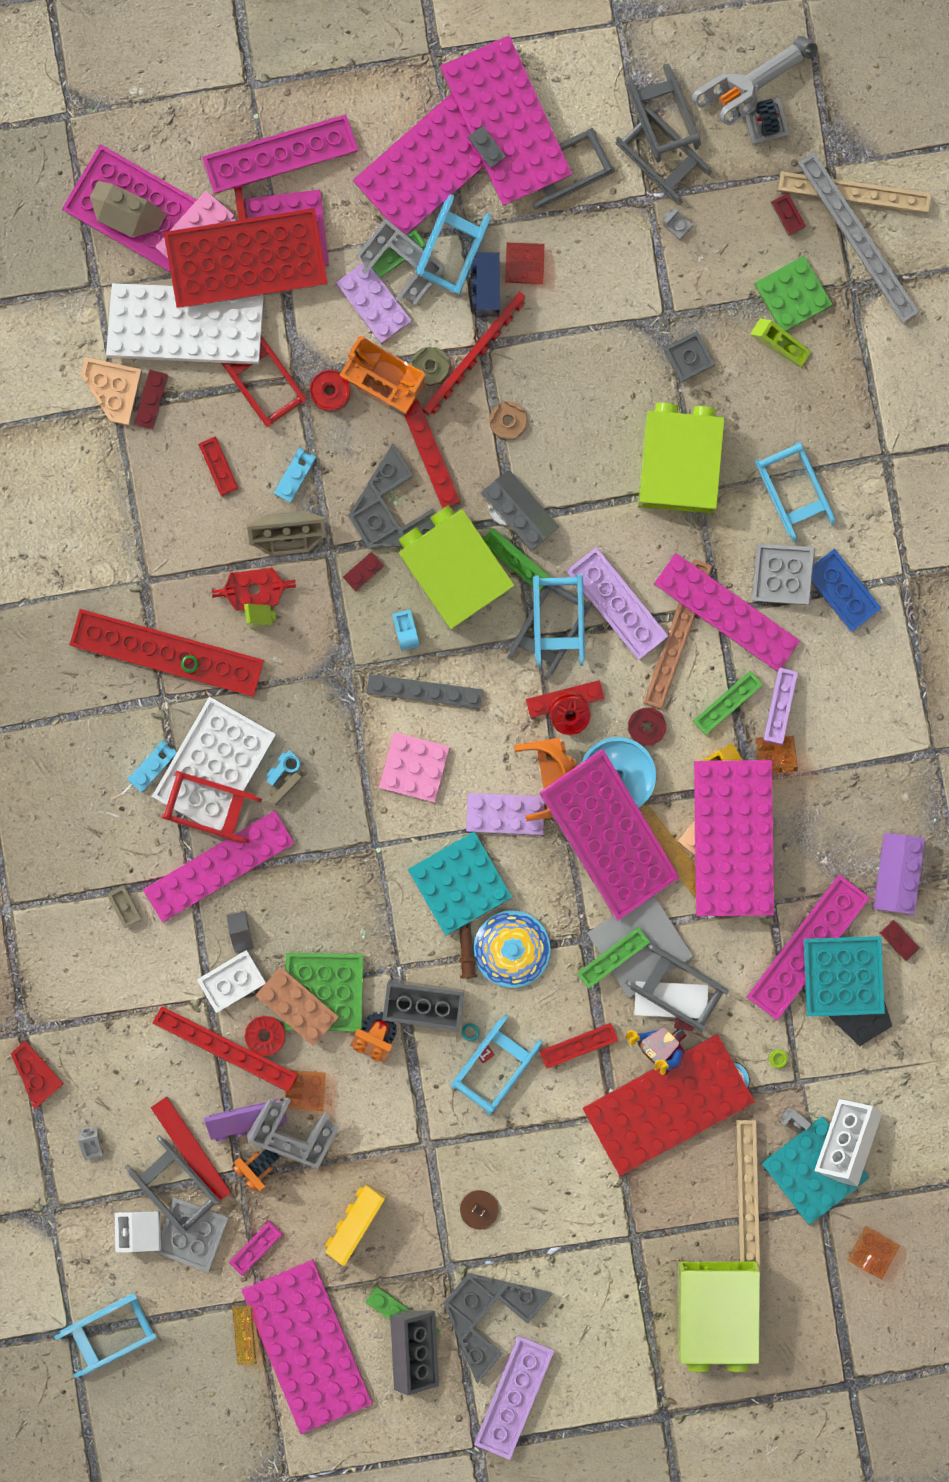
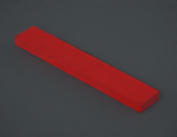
M168 1097L150 1107L188 1165L218 1199L222 1200L229 1195L231 1191Z

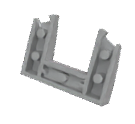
M384 219L356 255V258H361L365 266L362 272L366 275L388 246L415 269H417L424 250L387 219ZM430 256L424 270L439 276L445 267ZM414 274L395 300L401 302L402 298L413 300V305H415L433 282Z
M284 1098V1101L272 1102V1099H269L247 1134L248 1142L318 1169L339 1126L337 1124L333 1126L328 1120L330 1115L324 1112L306 1142L276 1131L291 1099Z

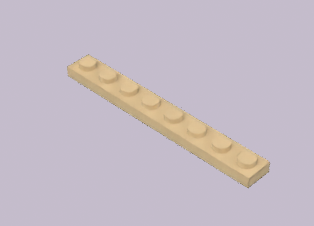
M780 172L778 192L820 198L805 175ZM832 179L846 202L927 214L929 212L931 193Z
M736 1120L740 1261H756L760 1276L756 1120Z

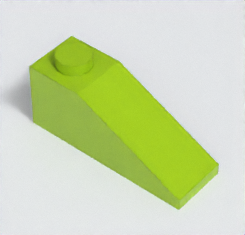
M760 318L750 334L763 345L799 367L803 366L811 353L808 348L772 320Z
M244 604L246 623L250 629L273 626V621H276L275 610L271 609L270 605Z

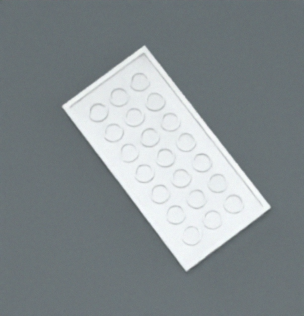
M112 283L106 356L107 358L259 364L264 295L177 309L173 286Z

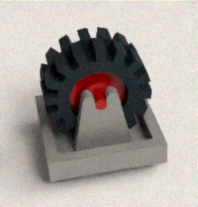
M780 98L758 102L756 109L745 116L752 146L789 136Z

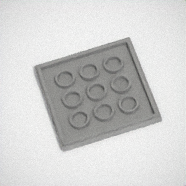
M655 896L645 901L619 921L615 920L614 916L587 932L600 955L639 927L650 941L649 944L654 947H659L682 962H686L693 957ZM648 944L611 971L628 998L634 995L635 992L625 982L628 980L635 985L636 981L646 982L661 956L647 948ZM671 963L665 974L669 973L677 966Z

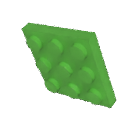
M805 256L798 258L754 283L776 324L785 331L832 306L830 299Z

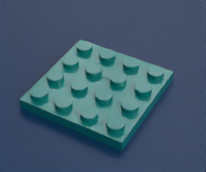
M475 832L466 835L407 869L445 936L512 899L511 894Z
M881 936L803 939L806 1016L885 1014Z
M823 1116L814 1121L807 1130L801 1131L761 1162L808 1225L870 1178L863 1169L857 1187L838 1182L815 1172L830 1127Z

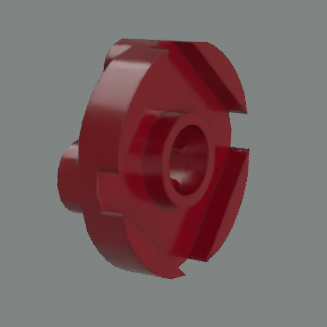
M642 708L631 715L628 721V732L635 742L643 746H651L658 743L664 737L666 722L658 710ZM649 721L652 724L650 725L652 726V730H647L645 732L642 730V728H644L642 727V723H647Z

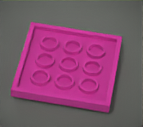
M320 190L245 198L247 219L315 208L324 264L329 266Z

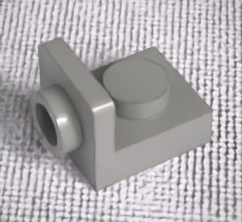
M677 207L673 211L670 209L663 217L665 219L663 226L678 240L692 227V224L679 213Z
M793 1108L790 1111L786 1109L780 1116L782 1119L780 1123L783 1126L791 1118L794 1119L791 1123L799 1130L802 1127L807 1130L811 1125Z
M88 1127L79 1131L78 1141L84 1161L103 1156L97 1127Z

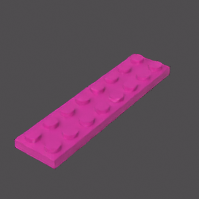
M345 114L202 156V161L213 194H217L358 152V147Z
M674 553L653 583L654 586L776 672H778L779 668L783 667L800 642L799 639L677 553Z
M276 811L271 812L234 834L250 839L249 843L243 841L240 843L226 839L144 888L143 891L160 920L165 922L295 844Z
M838 874L746 997L775 1020H778L805 984L803 939L840 938L870 897Z

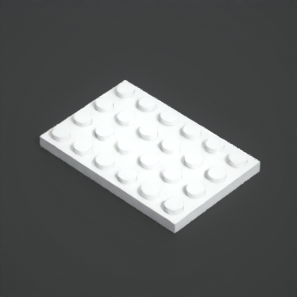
M209 697L152 797L167 805L176 776H174L176 770L244 791L276 734ZM183 779L174 809L201 825L222 830L233 794Z

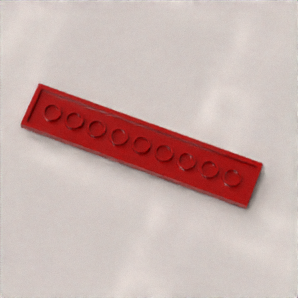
M79 609L69 646L252 697L255 696L264 664L263 659ZM188 655L196 657L199 662L197 670L192 673L185 672L181 667L182 659ZM187 659L184 663L185 668L193 669L195 661Z

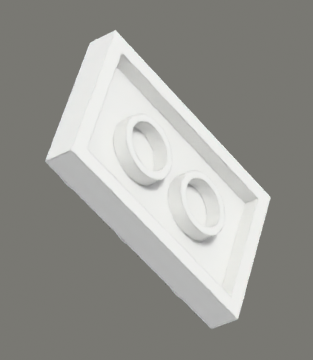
M247 950L197 979L216 1013L266 984Z

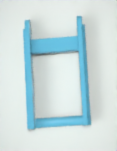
M450 194L442 206L415 274L460 295L472 266L473 258L476 256L488 227L491 215L486 213L480 226H477L449 212L454 196ZM443 223L474 238L455 285L424 270Z
M796 442L793 447L766 459L755 460V464L784 528L793 543L797 541V537L791 525L824 511L831 526L836 524L834 514L801 442ZM798 453L819 500L786 514L765 467Z
M577 574V577L539 578V575H535L533 577L535 660H537V667H541V650L579 649V666H583V658H585L583 575ZM577 585L579 637L540 638L539 586Z
M506 1014L501 1020L497 1021L450 1085L452 1090L458 1089L486 1110L485 1114L487 1116H491L539 1051V1046L543 1042L539 1039L528 1053L500 1032V1027L508 1018ZM493 1040L522 1063L492 1104H489L461 1083V1080L489 1042Z
M134 1293L68 1326L54 1336L57 1340L72 1333L88 1367L73 1374L75 1378L81 1375L84 1376L156 1339V1335L153 1333ZM130 1302L146 1337L99 1360L82 1326Z

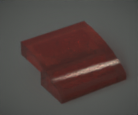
M507 242L505 283L543 284L545 244Z

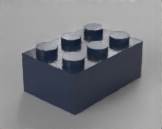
M477 252V258H473V274H477V277H473V293H477V296H473V311H477V317H498L500 313V252Z

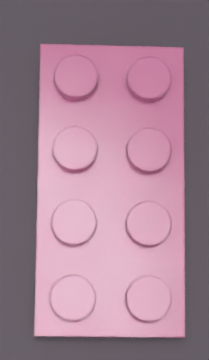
M205 191L170 231L229 222L235 216L211 194ZM163 238L155 248L168 259L165 239Z

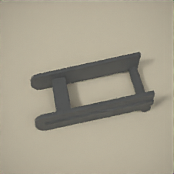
M668 63L663 65L667 81L641 90H636L630 76L625 77L627 90L657 163L660 162L661 154L691 143L694 149L697 150L701 145L700 136L695 129L674 73ZM672 92L689 136L658 146L641 102Z
M647 107L645 109L649 123L653 121L672 141L681 139L651 108ZM641 123L623 140L618 136L615 142L616 145L679 205L683 201L672 188L695 165L708 176L712 173L708 165L688 145L679 148L688 157L663 181L628 146L643 130Z
M593 128L560 143L559 146L563 151L589 138L604 169L560 191H557L554 184L543 188L547 197L534 203V209L551 204L615 172Z
M558 585L545 586L539 596L540 607L550 590L578 605V596ZM584 600V618L593 604L589 600ZM534 607L509 649L510 653L507 657L509 660H511L518 646L535 654V641L525 636L534 619ZM578 618L567 637L575 636L578 630ZM560 649L558 654L552 650H541V658L551 663L544 677L546 681L550 674L553 675L567 649Z
M648 944L647 948L661 956L660 960L643 988L628 980L625 984L632 991L703 1033L707 1029L704 1024L722 994H728V989L659 947ZM671 963L716 990L697 1022L652 995Z
M158 1135L156 1139L167 1151L140 1176L128 1164L125 1166V1169L176 1229L184 1235L189 1228L220 1200L169 1142ZM174 1160L209 1198L183 1224L179 1222L148 1186Z

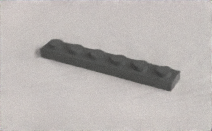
M369 674L367 694L478 709L481 708L483 689Z

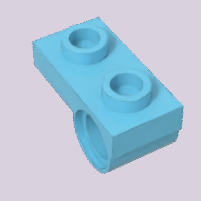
M411 610L392 614L401 651L420 647Z
M291 751L283 752L278 759L279 765L276 769L272 767L266 775L268 777L267 782L273 787L285 771L289 773L299 771L301 762ZM289 759L297 761L295 769L287 768L286 764Z

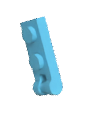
M300 447L274 494L291 503L317 456L307 454ZM300 459L306 461L305 466L298 464Z
M162 740L127 779L139 791L143 792L175 757L177 751L170 749L166 741ZM161 752L167 755L164 759L158 756Z

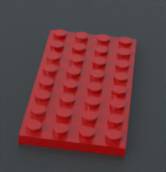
M315 208L163 232L177 309L328 285Z
M716 1034L685 1051L680 1066L670 1070L666 1075L660 1074L659 1069H652L582 1107L618 1175L621 1176L755 1103L720 1037Z

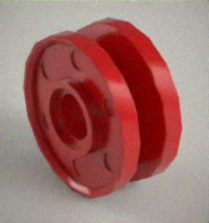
M322 371L314 377L310 385V394L313 402L319 409L325 412L339 411L350 400L351 390L349 383L339 376L340 373L338 371ZM328 387L335 388L333 395L325 393Z
M576 692L560 693L554 697L549 706V716L552 725L562 734H578L590 722L591 714L587 701ZM568 711L574 712L572 715H565Z
M260 1016L249 1022L245 1029L244 1038L250 1051L260 1056H269L282 1048L285 1043L286 1033L284 1026L276 1018ZM264 1030L270 1033V1039L266 1042L260 1038V1033Z

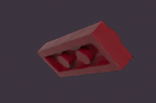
M149 370L134 425L151 430L154 429L168 374Z

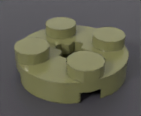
M424 347L413 356L412 366L425 373L426 385L433 386L439 384L447 377L449 361L447 355L437 347ZM426 362H434L435 369L427 370Z

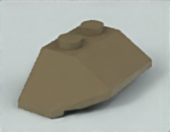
M98 181L90 196L97 221L132 238L159 231L167 214L148 200L106 182Z
M306 511L269 514L247 525L250 545L271 556L309 552L321 539L326 537L324 517Z

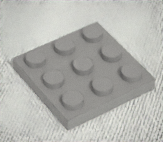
M757 544L752 601L810 605L815 548Z
M174 1197L170 1211L183 1224L201 1206ZM209 1210L184 1235L166 1218L161 1231V1250L154 1251V1253L209 1272L229 1216Z

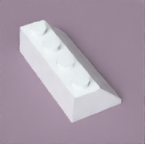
M839 1099L815 1172L838 1182L858 1187L882 1114L873 1106Z

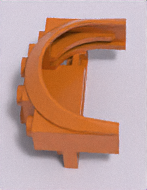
M358 336L348 353L349 360L339 375L341 378L354 384L361 393L391 409L393 407L405 415L426 385L425 373L422 370L404 362L363 336Z
M560 738L514 745L515 752L537 750L543 789L576 767L575 759L571 760V755L565 756L563 754L566 753L564 741L560 742ZM551 756L553 759L547 760V757ZM546 805L547 810L525 815V820L529 822L554 817Z

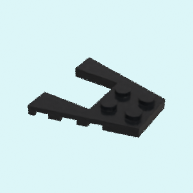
M885 1001V1014L828 1016L858 1046L865 1044L892 1027Z

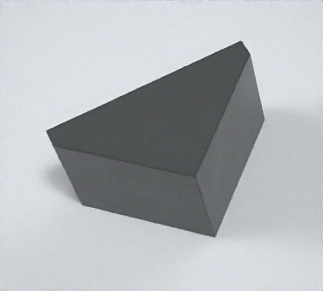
M246 911L227 915L229 935L235 953L254 949Z

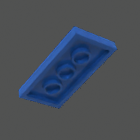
M835 548L814 564L812 584L850 632L854 631L882 609Z

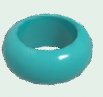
M466 1024L462 1028V1036L467 1041H474L479 1036V1029L475 1024ZM473 1027L476 1030V1035L473 1038L467 1037L465 1035L466 1028Z

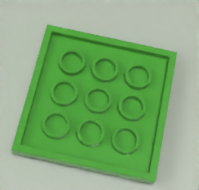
M286 953V971L339 1017L327 1031H357L358 1028L362 1029L363 954ZM284 1021V1030H294Z

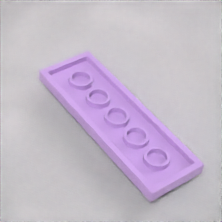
M597 547L567 570L571 577H577V574L583 575V592L638 660L668 637L667 633Z
M518 1335L475 1440V1446L509 1460L511 1459L554 1353L553 1349Z

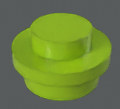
M780 1049L773 1050L769 1055L770 1065L776 1069L786 1066L788 1062L787 1054Z

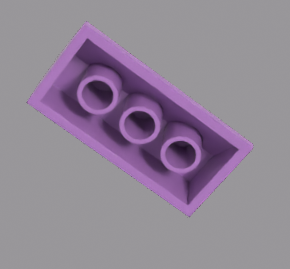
M884 833L873 909L910 915L915 914L925 838Z
M283 1099L272 1100V1102L283 1101ZM267 1102L206 1116L204 1121L210 1139H216V1142L227 1140L229 1135L234 1134L235 1138L246 1135V1131H250ZM286 1112L277 1128L284 1126V1122L288 1121Z

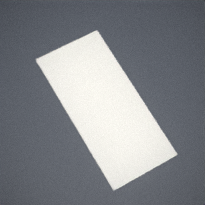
M636 981V985L640 988H643L646 983ZM659 983L652 995L690 1018H700L707 1006L708 985ZM635 992L634 1015L675 1017Z

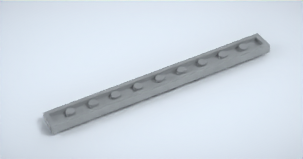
M812 153L798 163L800 169L900 321L903 323L917 314L919 311L816 154Z

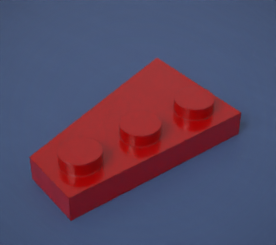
M26 1040L10 1053L34 1110L64 1084Z

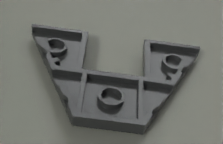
M394 444L389 448L348 515L368 549L399 547L402 545L398 539L415 527H418L422 535L435 527L430 517L436 514L434 509H431L400 528L381 497L413 477Z
M467 1273L447 1297L443 1304L477 1384L503 1353L474 1329L475 1325L497 1299L528 1324L553 1294L552 1292Z

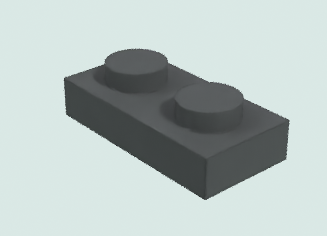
M484 126L468 136L467 139L490 169L506 158Z

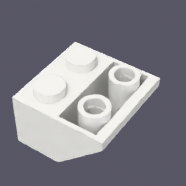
M160 1211L115 1213L116 1252L160 1251Z

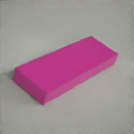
M269 1220L229 1261V1264L243 1276L283 1233Z

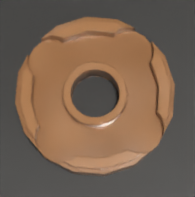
M508 401L498 404L491 411L489 418L490 428L501 439H515L525 431L527 425L526 413L520 405ZM511 416L514 422L512 425L507 426L503 423V418Z

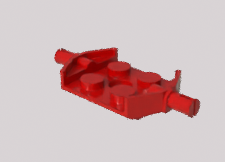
M273 567L230 572L225 588L212 590V598L224 596L236 611L245 610L244 604L278 606L283 590L296 588V584H294L296 581L281 580ZM253 584L260 587V591L256 595H252L249 592V588Z

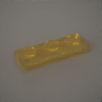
M252 1305L232 1306L237 1365L257 1364Z

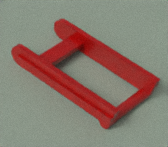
M261 335L259 360L269 355L298 396L267 418L238 378L240 373L253 364L234 363L231 366L228 363L221 364L267 428L305 402L307 398Z
M176 770L174 776H176L165 812L162 813L161 818L240 843L241 841L249 843L250 839L234 835L235 827L244 799L247 798L260 803L262 799L255 797L256 795ZM183 779L233 794L222 831L172 816Z

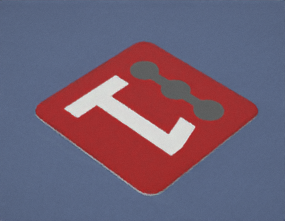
M487 1045L478 1058L482 1063H485L495 1054Z

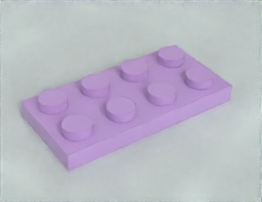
M361 263L338 280L336 285L380 344H382L412 321L372 267L365 275L362 272L365 266Z
M468 793L466 832L543 835L544 819L526 822L525 815L544 811V800L541 796Z

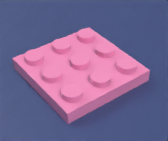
M394 732L379 788L435 803L449 747Z

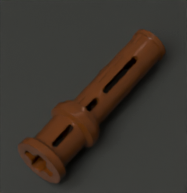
M468 923L459 929L462 956L459 959L462 969L460 979L478 977L475 974L476 958L473 956L471 924Z

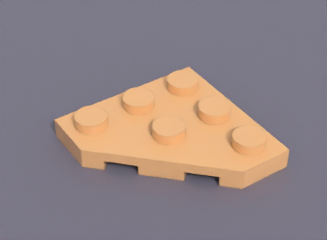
M85 357L81 376L110 422L129 426L142 370Z

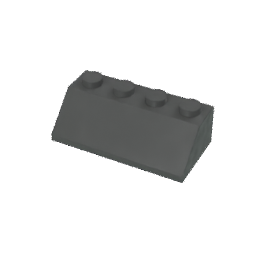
M510 470L498 477L480 494L530 552L559 528L558 524Z
M388 979L382 1020L459 1031L465 990Z
M406 1310L390 1315L394 1390L405 1395H412L439 1386L435 1311Z

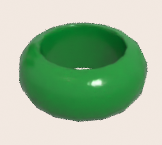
M192 655L185 656L181 661V667L187 673L195 672L199 666L197 658ZM187 659L195 661L193 669L185 668L184 663Z

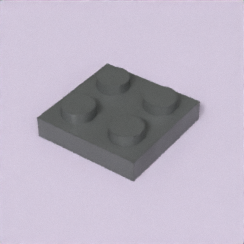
M698 331L663 348L680 383L715 365Z

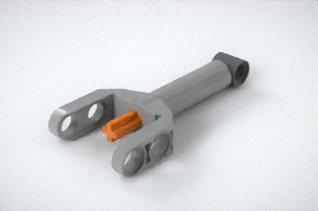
M800 36L795 39L793 45L747 75L731 73L717 76L693 93L692 102L698 107H707L719 99L724 106L720 112V120L726 125H732L756 109L758 103L757 90L800 63L803 56L807 59L813 58L818 51V46L804 36ZM720 84L719 90L714 93L715 86ZM705 94L704 100L699 103V97ZM746 102L745 108L741 110V104ZM731 111L730 118L725 120L726 114Z

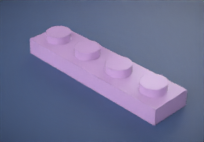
M783 668L778 670L763 742L779 746L783 744L798 674L796 671Z

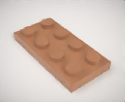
M281 966L255 995L312 1046L320 1040L339 1018Z

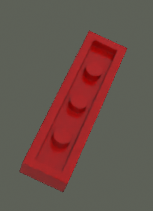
M600 680L526 699L530 718L548 714L550 703L560 693L576 692L583 696L587 703L605 699Z
M608 1023L542 1049L539 1052L546 1069L614 1043L618 1039L612 1024Z

